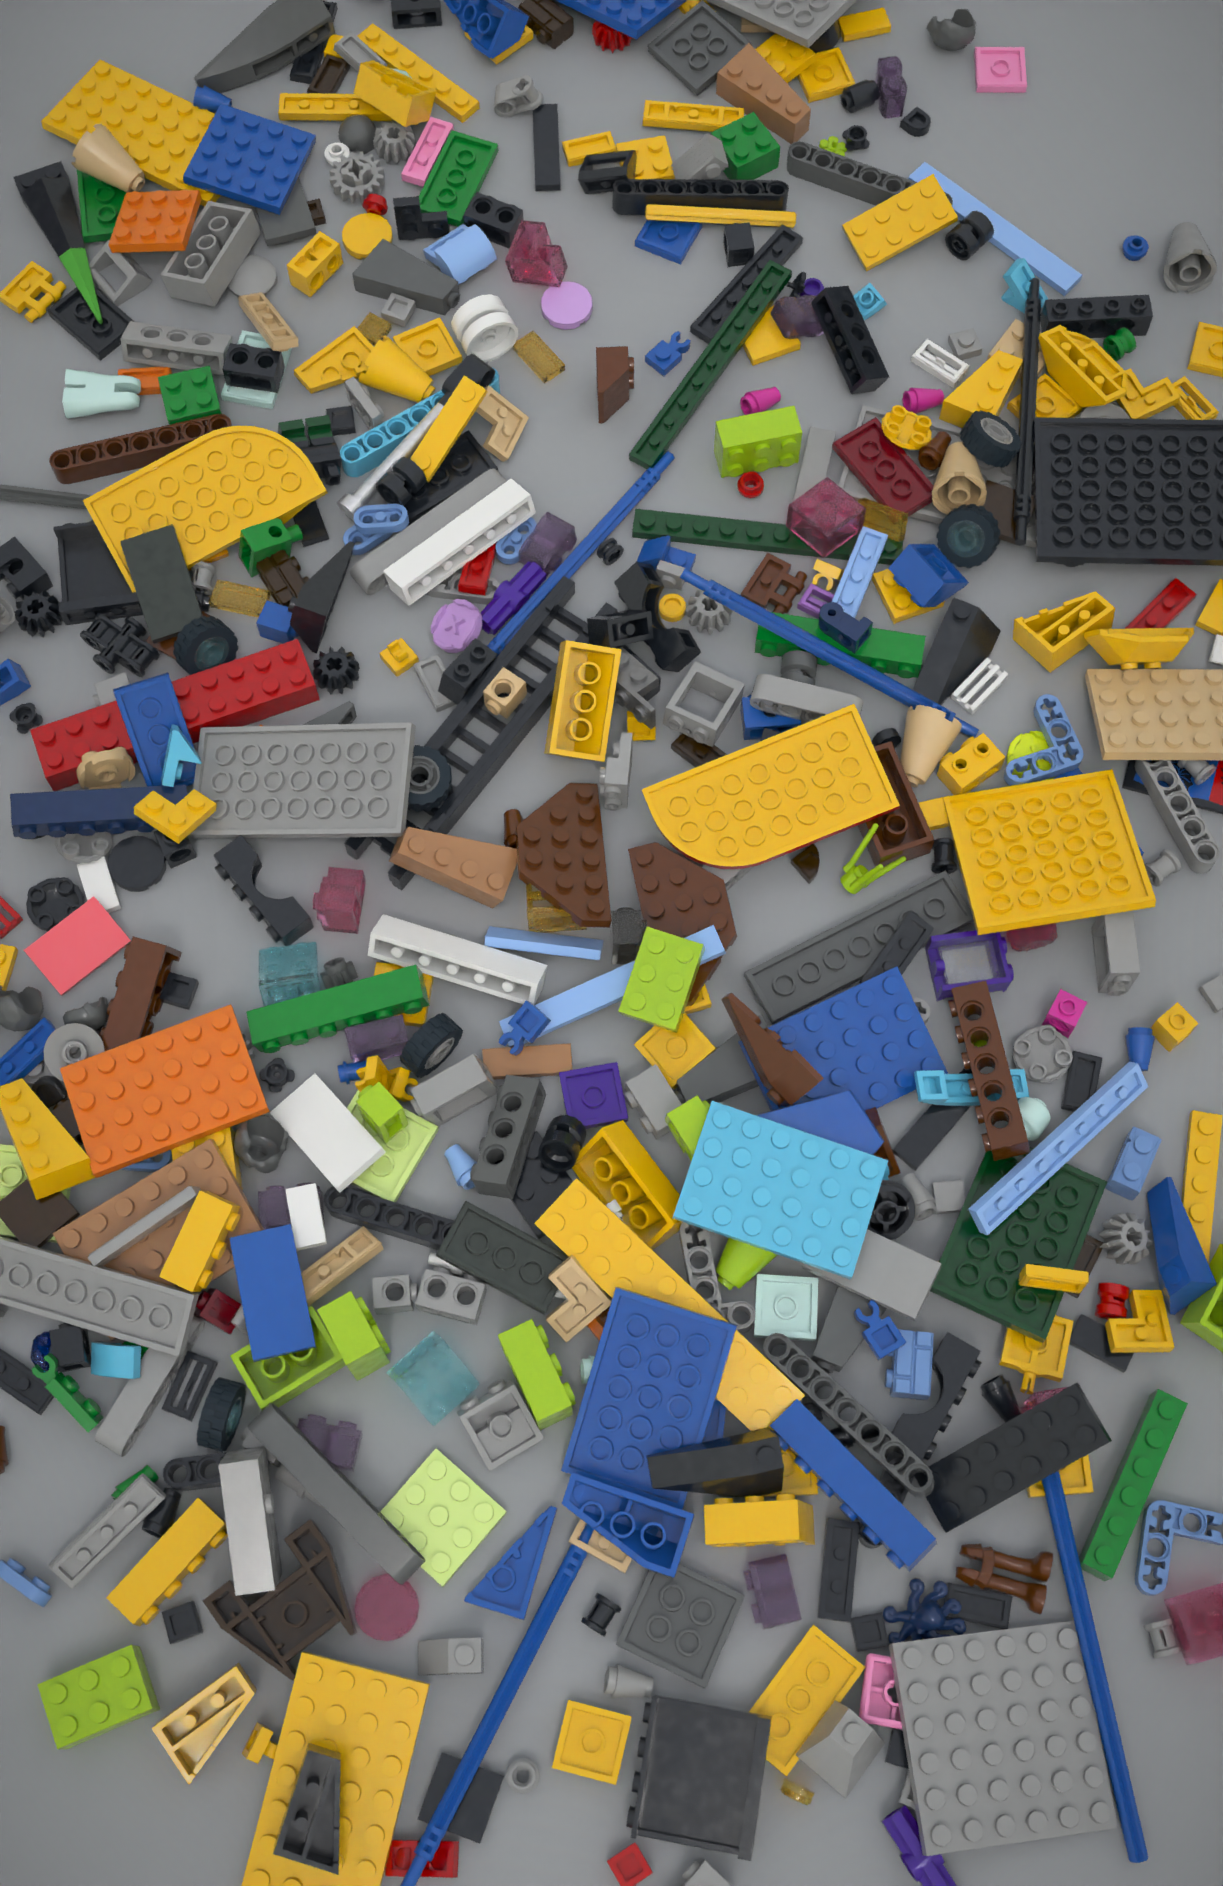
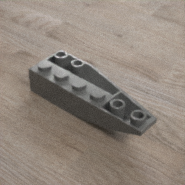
M322 0L275 1L194 77L197 87L205 85L221 93L253 82L290 64L298 56H303L318 46L319 43L336 34L332 17Z

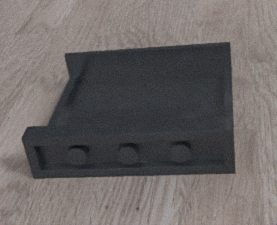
M93 520L78 524L66 523L62 526L53 527L58 539L62 602H59V613L65 625L94 622V616L97 613L104 615L109 620L143 615L137 593L131 591Z
M654 1695L651 1703H645L643 1723H648L646 1737L640 1736L637 1757L643 1758L641 1772L635 1771L632 1784V1792L637 1793L636 1806L629 1807L626 1827L632 1828L631 1838L636 1839L637 1836L734 1854L738 1855L737 1859L751 1861L772 1716Z

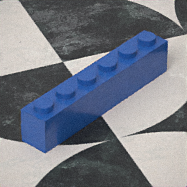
M798 1399L770 1425L773 1432L778 1435L780 1448L784 1452L789 1448L796 1456L793 1460L806 1475L811 1471L819 1479L816 1485L826 1496L830 1498L834 1494L842 1503L839 1506L841 1511L852 1522L857 1518L865 1526L862 1532L873 1544L877 1545L881 1542L889 1551L886 1554L887 1558L898 1569L904 1566L910 1572L937 1544L936 1538Z

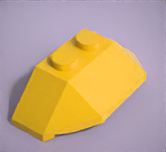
M1061 325L1039 334L1038 339L1048 374L1080 407L1106 405L1126 395L1127 372L1095 340L1077 332L1067 331V328Z
M1194 628L1097 629L1084 632V639L1108 665H1120L1121 670L1138 669V665H1144V669H1160L1161 663L1172 662L1193 636Z

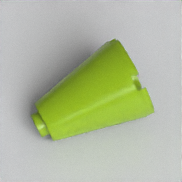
M728 1238L715 1269L719 1274L717 1280L730 1290L734 1286L740 1289L778 1254Z

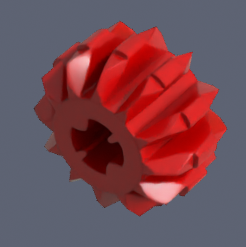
M597 20L593 23L592 35L596 46H601L602 51L610 49L613 54L615 49L623 51L624 46H630L632 37Z

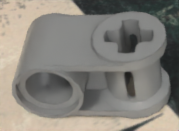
M523 75L507 82H501L495 89L494 111L501 117H511L518 113L534 110L541 105L543 94L540 90L535 89L533 80L528 75Z

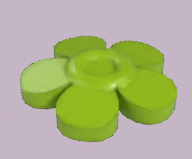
M830 136L828 140H820L819 147L842 156L847 151L845 148L846 143L839 142V139L835 136Z

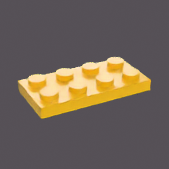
M932 174L844 223L842 229L867 272L958 221V216L935 175Z
M814 1624L749 1710L751 1713L772 1716L766 1760L786 1777L799 1760L796 1753L835 1700L839 1703L842 1701L866 1668Z

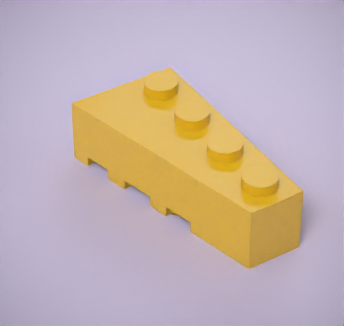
M22 1078L0 1086V1112L36 1200L95 1178L90 1167V1157Z

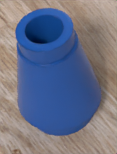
M205 85L196 88L193 106L210 112H217L220 104L232 106L231 98H227V96Z
M1144 1027L1128 1028V1035H1125L1129 1061L1138 1063L1141 1071H1148L1155 1036H1152V1029Z

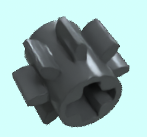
M343 957L335 958L325 963V972L320 973L326 989L353 982V979L358 978L352 961L346 963Z

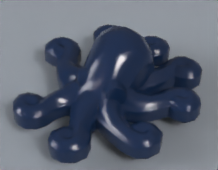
M918 1578L911 1579L909 1586L912 1592L907 1602V1610L897 1612L893 1606H887L883 1611V1618L888 1623L904 1622L900 1632H891L889 1634L888 1641L890 1644L905 1642L910 1635L911 1641L922 1640V1638L930 1639L951 1636L949 1634H939L936 1630H953L957 1635H962L966 1632V1624L960 1617L946 1619L949 1613L958 1614L961 1611L962 1605L960 1601L956 1598H950L942 1607L937 1602L938 1599L945 1597L948 1593L947 1584L940 1580L934 1583V1591L926 1595L922 1603H920V1596L925 1589L924 1582Z

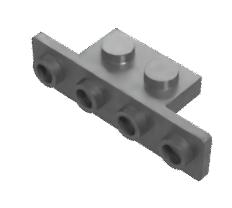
M622 647L620 648L621 656L614 697L620 706H625L633 713L637 721L644 723L652 729L656 726L655 708L642 696L659 686V678Z

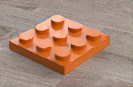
M199 190L126 192L108 244L111 252L185 251L202 199Z

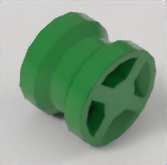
M1122 327L1115 332V335H1109L1103 340V348L1115 361H1118L1124 357L1125 353H1130L1136 349V340L1129 329Z

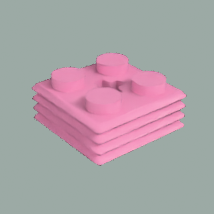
M870 1653L866 1656L865 1661L866 1668L864 1669L859 1717L867 1724L902 1730L898 1699L897 1703L892 1702V1696L887 1693L888 1689L893 1688L895 1683L891 1657Z

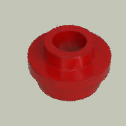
M368 194L367 198L363 200L362 207L367 213L381 216L386 214L388 210L387 200L381 195Z
M746 472L739 478L737 489L742 496L755 498L763 492L764 481L758 473Z

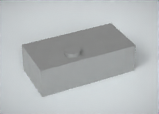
M212 201L207 202L194 222L186 250L175 251L161 273L171 298L215 307L261 234L252 209Z
M266 1447L227 1451L218 1466L235 1596L273 1591L276 1589L282 1575Z

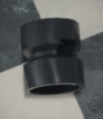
M972 211L960 224H957L946 234L945 242L949 251L956 258L963 261L968 260L979 250V247H982L993 237L994 228L986 215L979 211Z
M401 457L392 466L391 473L387 472L375 485L379 494L388 504L404 506L412 498L411 493L416 494L426 484L427 478L415 462L409 458Z
M560 1115L550 1122L538 1150L539 1159L544 1166L550 1170L565 1172L575 1165L587 1134L581 1121L572 1116Z

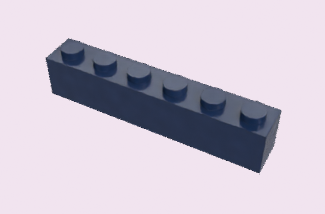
M150 786L10 794L13 835L22 839H33L36 836L45 835L59 838L64 837L66 834L91 836L99 832H109L110 834H122L125 831L135 830L142 833L152 832L155 828L134 814V806L153 790L176 805L187 795V786Z

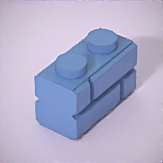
M1133 1127L1124 1140L1105 1188L1133 1201L1142 1189L1162 1139Z
M898 1329L906 1344L887 1355L892 1357L891 1369L886 1368L885 1387L890 1388L891 1397L928 1400L931 1396L934 1333Z

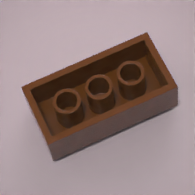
M892 742L875 746L874 749L900 804V808L860 824L858 828L864 839L874 823L878 824V828L868 843L867 849L875 867L879 864L885 867L902 856H905L906 861L929 854L934 843V837Z

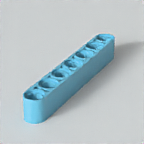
M495 369L494 378L489 386L500 394L499 374ZM442 390L343 445L340 455L344 473L350 477H359L379 466L445 395L442 393Z

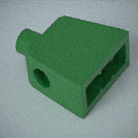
M279 518L241 530L238 556L251 578L258 575L257 562L267 557L270 558L272 554L282 549L290 557L292 543L303 539L302 531L297 524L286 528Z

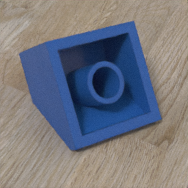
M909 544L888 568L894 574L893 578L896 583L906 588L912 594V601L920 607H936L969 583L935 544Z

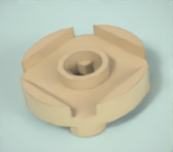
M116 747L112 750L90 751L83 754L81 757L82 762L77 767L76 774L79 784L83 789L84 786L88 787L89 790L121 788V782L127 778L130 782L136 770L133 760L127 754L126 749Z

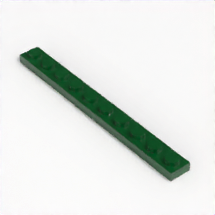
M768 261L629 453L630 461L648 469L649 467L653 468L661 459L792 277V270L774 261Z
M635 509L632 538L652 540L668 535L671 536V542L849 560L860 532L644 509ZM888 535L878 564L891 565L903 551L904 537Z

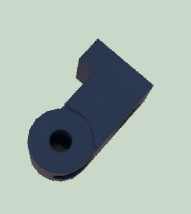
M835 602L825 603L821 607L819 614L820 630L855 654L871 635L873 622L865 616L858 621L845 613L842 606Z

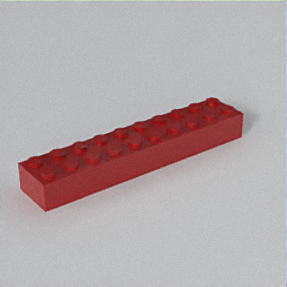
M298 639L171 681L193 744L199 742L202 727H242L320 700L316 684ZM117 701L30 730L45 778L53 791L79 783L76 774L77 767L82 762V755L90 751L100 752L123 747L126 749L127 754L131 756L133 763H138Z

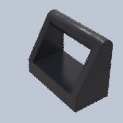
M636 150L586 155L578 175V181L585 194L613 192V185L617 180L635 179ZM624 162L621 167L593 169V165Z

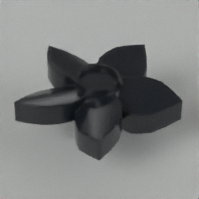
M803 271L798 274L793 283H787V287L793 289L789 298L793 299L792 301L796 304L798 295L805 289L806 273Z

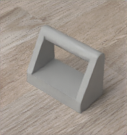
M108 240L90 262L89 267L94 283L110 301L119 306L146 289L152 282V279L128 252L112 253L108 245L110 240ZM114 262L128 277L117 292L99 273Z

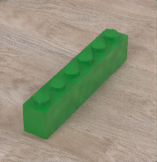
M772 612L883 674H895L906 679L919 677L926 636L872 628L869 638L854 654L823 633L819 628V619ZM758 625L754 653H760L766 657H782L790 651L808 652ZM816 656L818 659L817 664L823 666L830 665V663Z
M415 964L246 1011L252 1045L260 1052L274 1053L279 1051L282 1046L290 1044L295 1046L303 1045L309 1042V1039L319 1036L322 1038L332 1037L337 1034V1031L347 1028L349 1030L361 1029L365 1026V1023L373 1021L386 1022L393 1019L394 1015L402 1013L415 1014L420 1012L423 1007L430 1006L423 973Z
M1160 1389L1150 1394L1079 1556L1081 1569L1103 1581L1113 1579L1188 1403Z

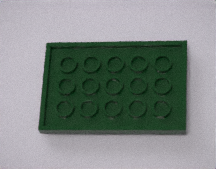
M987 1151L983 1156L941 1255L939 1263H942V1267L930 1291L1043 1343L1046 1340L1064 1291L1019 1285V1274L1026 1264L1073 1270L1107 1181L1066 1163L989 1235H985L979 1232L968 1209L1028 1155L1023 1154L994 1161L992 1151Z

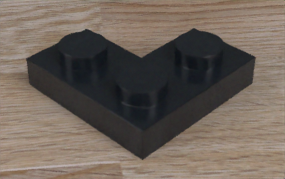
M419 196L393 198L399 240L439 238L449 233L447 211L421 213Z

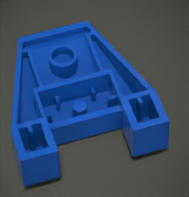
M851 1090L756 1115L874 1155L885 1142Z

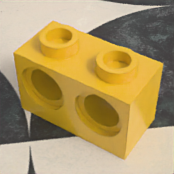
M319 231L286 265L291 285L311 298L343 264L340 244Z

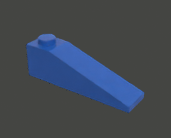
M1166 1177L1147 1192L1159 1288L1162 1290L1169 1313L1175 1315L1217 1285L1174 1182L1171 1177Z

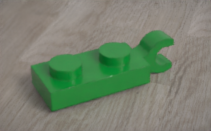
M48 1353L44 1359L49 1363V1370H42L36 1364L32 1368L33 1374L47 1384L45 1386L47 1390L89 1433L104 1418L100 1414V1407L91 1398L86 1399L80 1393L78 1383L71 1376H65L62 1372L58 1373V1360L53 1354Z

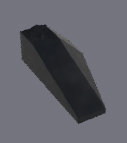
M349 541L301 587L298 597L292 596L288 607V612L292 613L290 625L314 653H317L327 629L330 614L333 612L339 590L348 570L355 545L352 541Z
M953 597L915 683L914 691L942 705L955 689L990 656L1001 631L980 607Z
M769 1427L646 1456L653 1489L736 1497L762 1496L782 1491L784 1465L779 1438Z

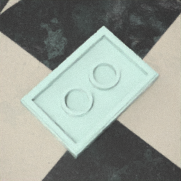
M241 331L238 341L239 345L247 344L252 347L271 348L260 333ZM292 348L282 352L285 369ZM226 381L221 393L222 400L268 409H273L278 393L229 386L226 385Z

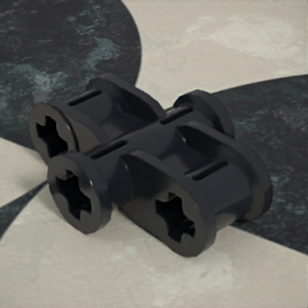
M97 613L94 616L95 621L90 627L80 633V637L89 646L101 652L99 655L95 654L93 656L94 662L110 674H113L115 671L114 667L119 663L135 675L143 677L145 669L150 663L160 657V654L153 646L139 638L147 633L146 629L137 620L129 616L126 617L124 620L125 624L121 628L104 615Z

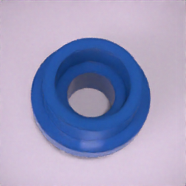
M1137 235L1127 237L1122 245L1124 256L1131 261L1140 260L1147 254L1149 248L1148 242L1143 237Z

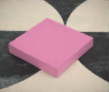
M975 47L976 93H1026L1027 78L1024 47Z

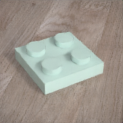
M757 1274L754 1337L767 1338L771 1334L781 1333L790 1340L816 1341L818 1278Z

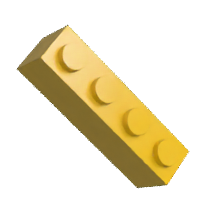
M197 1498L106 1598L133 1625L149 1624L160 1612L158 1606L165 1598L171 1599L179 1592L183 1586L181 1581L189 1572L194 1574L200 1569L206 1560L204 1558L205 1554L212 1547L217 1549L228 1537L226 1522L206 1502Z

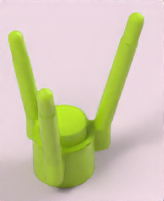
M877 823L872 825L850 861L842 867L845 874L840 878V881L844 888L852 894H857L863 887L866 888L874 880L906 861V857L902 856L885 867L879 864L870 871L863 865L855 866V863L877 830Z

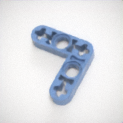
M1045 694L1040 696L1033 710L1049 748L1010 761L1004 771V780L1009 786L1042 781L1073 771L1078 768L1083 759V749L1060 701L1054 695ZM1043 704H1045L1047 708H1053L1051 711V716L1047 709L1042 710ZM1053 727H1061L1064 729L1066 736L1057 738L1052 735L1051 729ZM1066 749L1069 755H1075L1073 761L1069 757L1064 758ZM1039 759L1049 761L1051 769L1047 771L1040 770L1036 766V761ZM1014 769L1017 772H1023L1021 778L1018 775H1012Z
M1163 1500L1150 1503L1143 1513L1135 1572L1137 1589L1142 1594L1154 1596L1166 1588L1173 1535L1223 1545L1221 1532L1208 1530V1536L1204 1535L1208 1525L1219 1526L1223 1523V1514ZM1159 1507L1162 1508V1514L1167 1515V1520L1161 1521L1159 1531H1166V1536L1156 1532L1149 1533V1528L1155 1529L1157 1527V1518L1152 1516V1512L1157 1511ZM1186 1514H1193L1198 1518L1200 1526L1196 1532H1190L1184 1527L1183 1519ZM1150 1539H1157L1163 1544L1164 1551L1160 1557H1154L1149 1554L1147 1543ZM1145 1560L1150 1563H1162L1161 1568L1158 1566L1154 1568L1153 1577L1159 1580V1584L1152 1586L1151 1589L1148 1588V1582L1143 1581V1576H1147L1151 1572V1565H1144Z

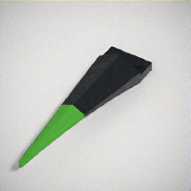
M59 161L13 177L24 205L61 260L98 323L102 324L103 321L82 237L72 187L62 162Z

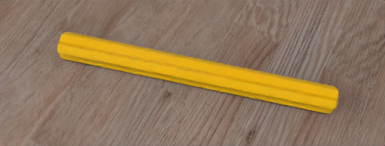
M647 204L645 208V218L656 221L713 224L750 222L751 226L780 227L783 224L788 228H793L796 224V213L790 211Z

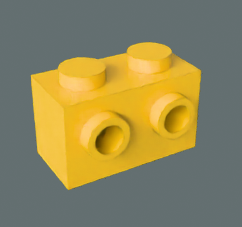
M984 733L976 738L973 736L968 738L961 745L960 750L954 754L949 752L939 762L940 766L936 776L953 795L969 793L1002 768L1005 756Z

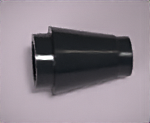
M1002 1374L980 1386L984 1392L982 1396L1005 1423L1022 1414L1010 1381L1005 1380Z
M164 1488L165 1499L142 1520L144 1524L141 1529L157 1538H161L174 1524L180 1503L179 1500L182 1496L170 1488Z

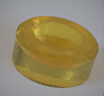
M784 1778L780 1788L781 1793L805 1805H811L815 1792L786 1778Z

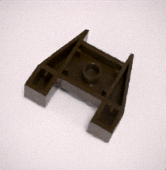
M311 1519L284 1539L302 1567L279 1583L275 1590L269 1591L250 1605L244 1595L235 1596L234 1581L229 1580L203 1600L221 1629L292 1681L295 1680L296 1671L289 1661L341 1622L350 1636L357 1633L333 1548L316 1523Z

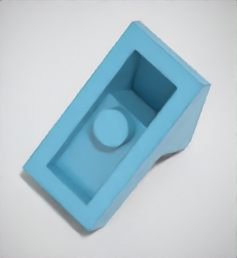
M1025 258L1016 259L1003 275L1009 288L1001 299L1025 313V302L1028 299L1031 283L1029 280L1036 277ZM1039 286V299L1041 300L1042 308L1045 300H1048L1042 287Z
M171 724L161 783L163 786L174 787L175 779L180 780L183 763H179V760L202 764L200 756L177 725Z

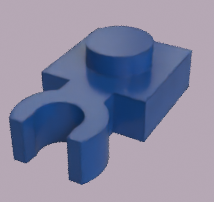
M679 331L672 334L670 343L661 340L645 355V362L662 376L668 374L681 362L682 354L690 349L691 340L687 339L684 343H678L681 335Z
M526 1000L508 1022L514 1029L503 1034L499 1039V1043L506 1046L510 1040H514V1047L509 1052L516 1056L523 1050L524 1040L526 1039L528 1042L533 1043L551 1020L535 1005Z
M874 1300L868 1302V1306L872 1310L871 1316H864L859 1308L854 1311V1315L858 1322L867 1325L868 1329L861 1334L879 1361L905 1345L906 1341L890 1316L883 1320L880 1319L879 1306Z

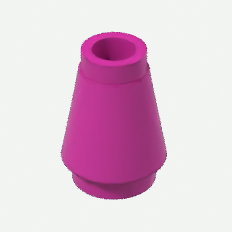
M776 387L746 392L744 397L740 399V406L745 415L764 412L779 402L781 395Z
M911 387L909 391L903 393V407L907 411L917 414L942 405L944 394L941 389Z

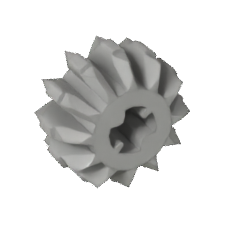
M392 119L390 124L382 122L381 128H376L373 144L379 158H384L386 163L394 160L398 164L401 159L407 162L408 156L411 155L415 147L416 136H414L411 126L404 127L400 123H395Z
M699 589L695 592V597L690 596L688 599L689 606L686 608V615L689 617L690 626L697 625L699 633L704 629H708L707 631L711 635L714 628L721 632L724 625H729L731 621L730 615L733 613V610L704 595Z
M1117 1213L1102 1223L1105 1230L1101 1231L1098 1235L1104 1239V1243L1100 1248H1107L1108 1250L1106 1258L1115 1259L1116 1264L1132 1265L1139 1263L1141 1258L1149 1255L1147 1247L1152 1245L1153 1242L1148 1239L1147 1235L1152 1230L1144 1228L1145 1219H1137L1135 1213Z

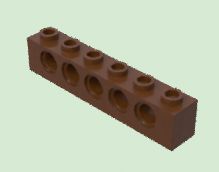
M987 981L951 988L953 999L948 1000L952 1018L958 1016L960 1025L954 1026L958 1043H965L967 1051L961 1053L965 1070L971 1069L973 1075L972 1079H968L971 1096H978L980 1103L979 1106H975L978 1124L985 1123L987 1133L981 1134L985 1152L992 1151L994 1161L1030 1153L1029 1143ZM973 1014L980 1015V1017L977 1020L967 1019L970 1015ZM979 1040L987 1042L982 1047L974 1046V1043ZM984 1067L994 1068V1070L988 1074L980 1072L981 1069H983ZM994 1093L1001 1095V1097L995 1101L987 1099L989 1095ZM998 1121L1008 1122V1125L1004 1128L994 1127V1124Z

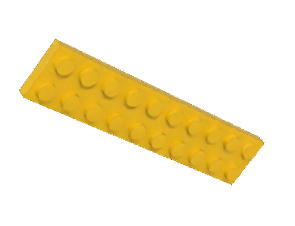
M576 1178L534 1223L568 1257L573 1255L593 1281L611 1298H613L615 1288L620 1287L728 1322L579 1179ZM736 1329L716 1398L750 1431L768 1427L771 1429L770 1425L796 1399L800 1401L805 1394Z

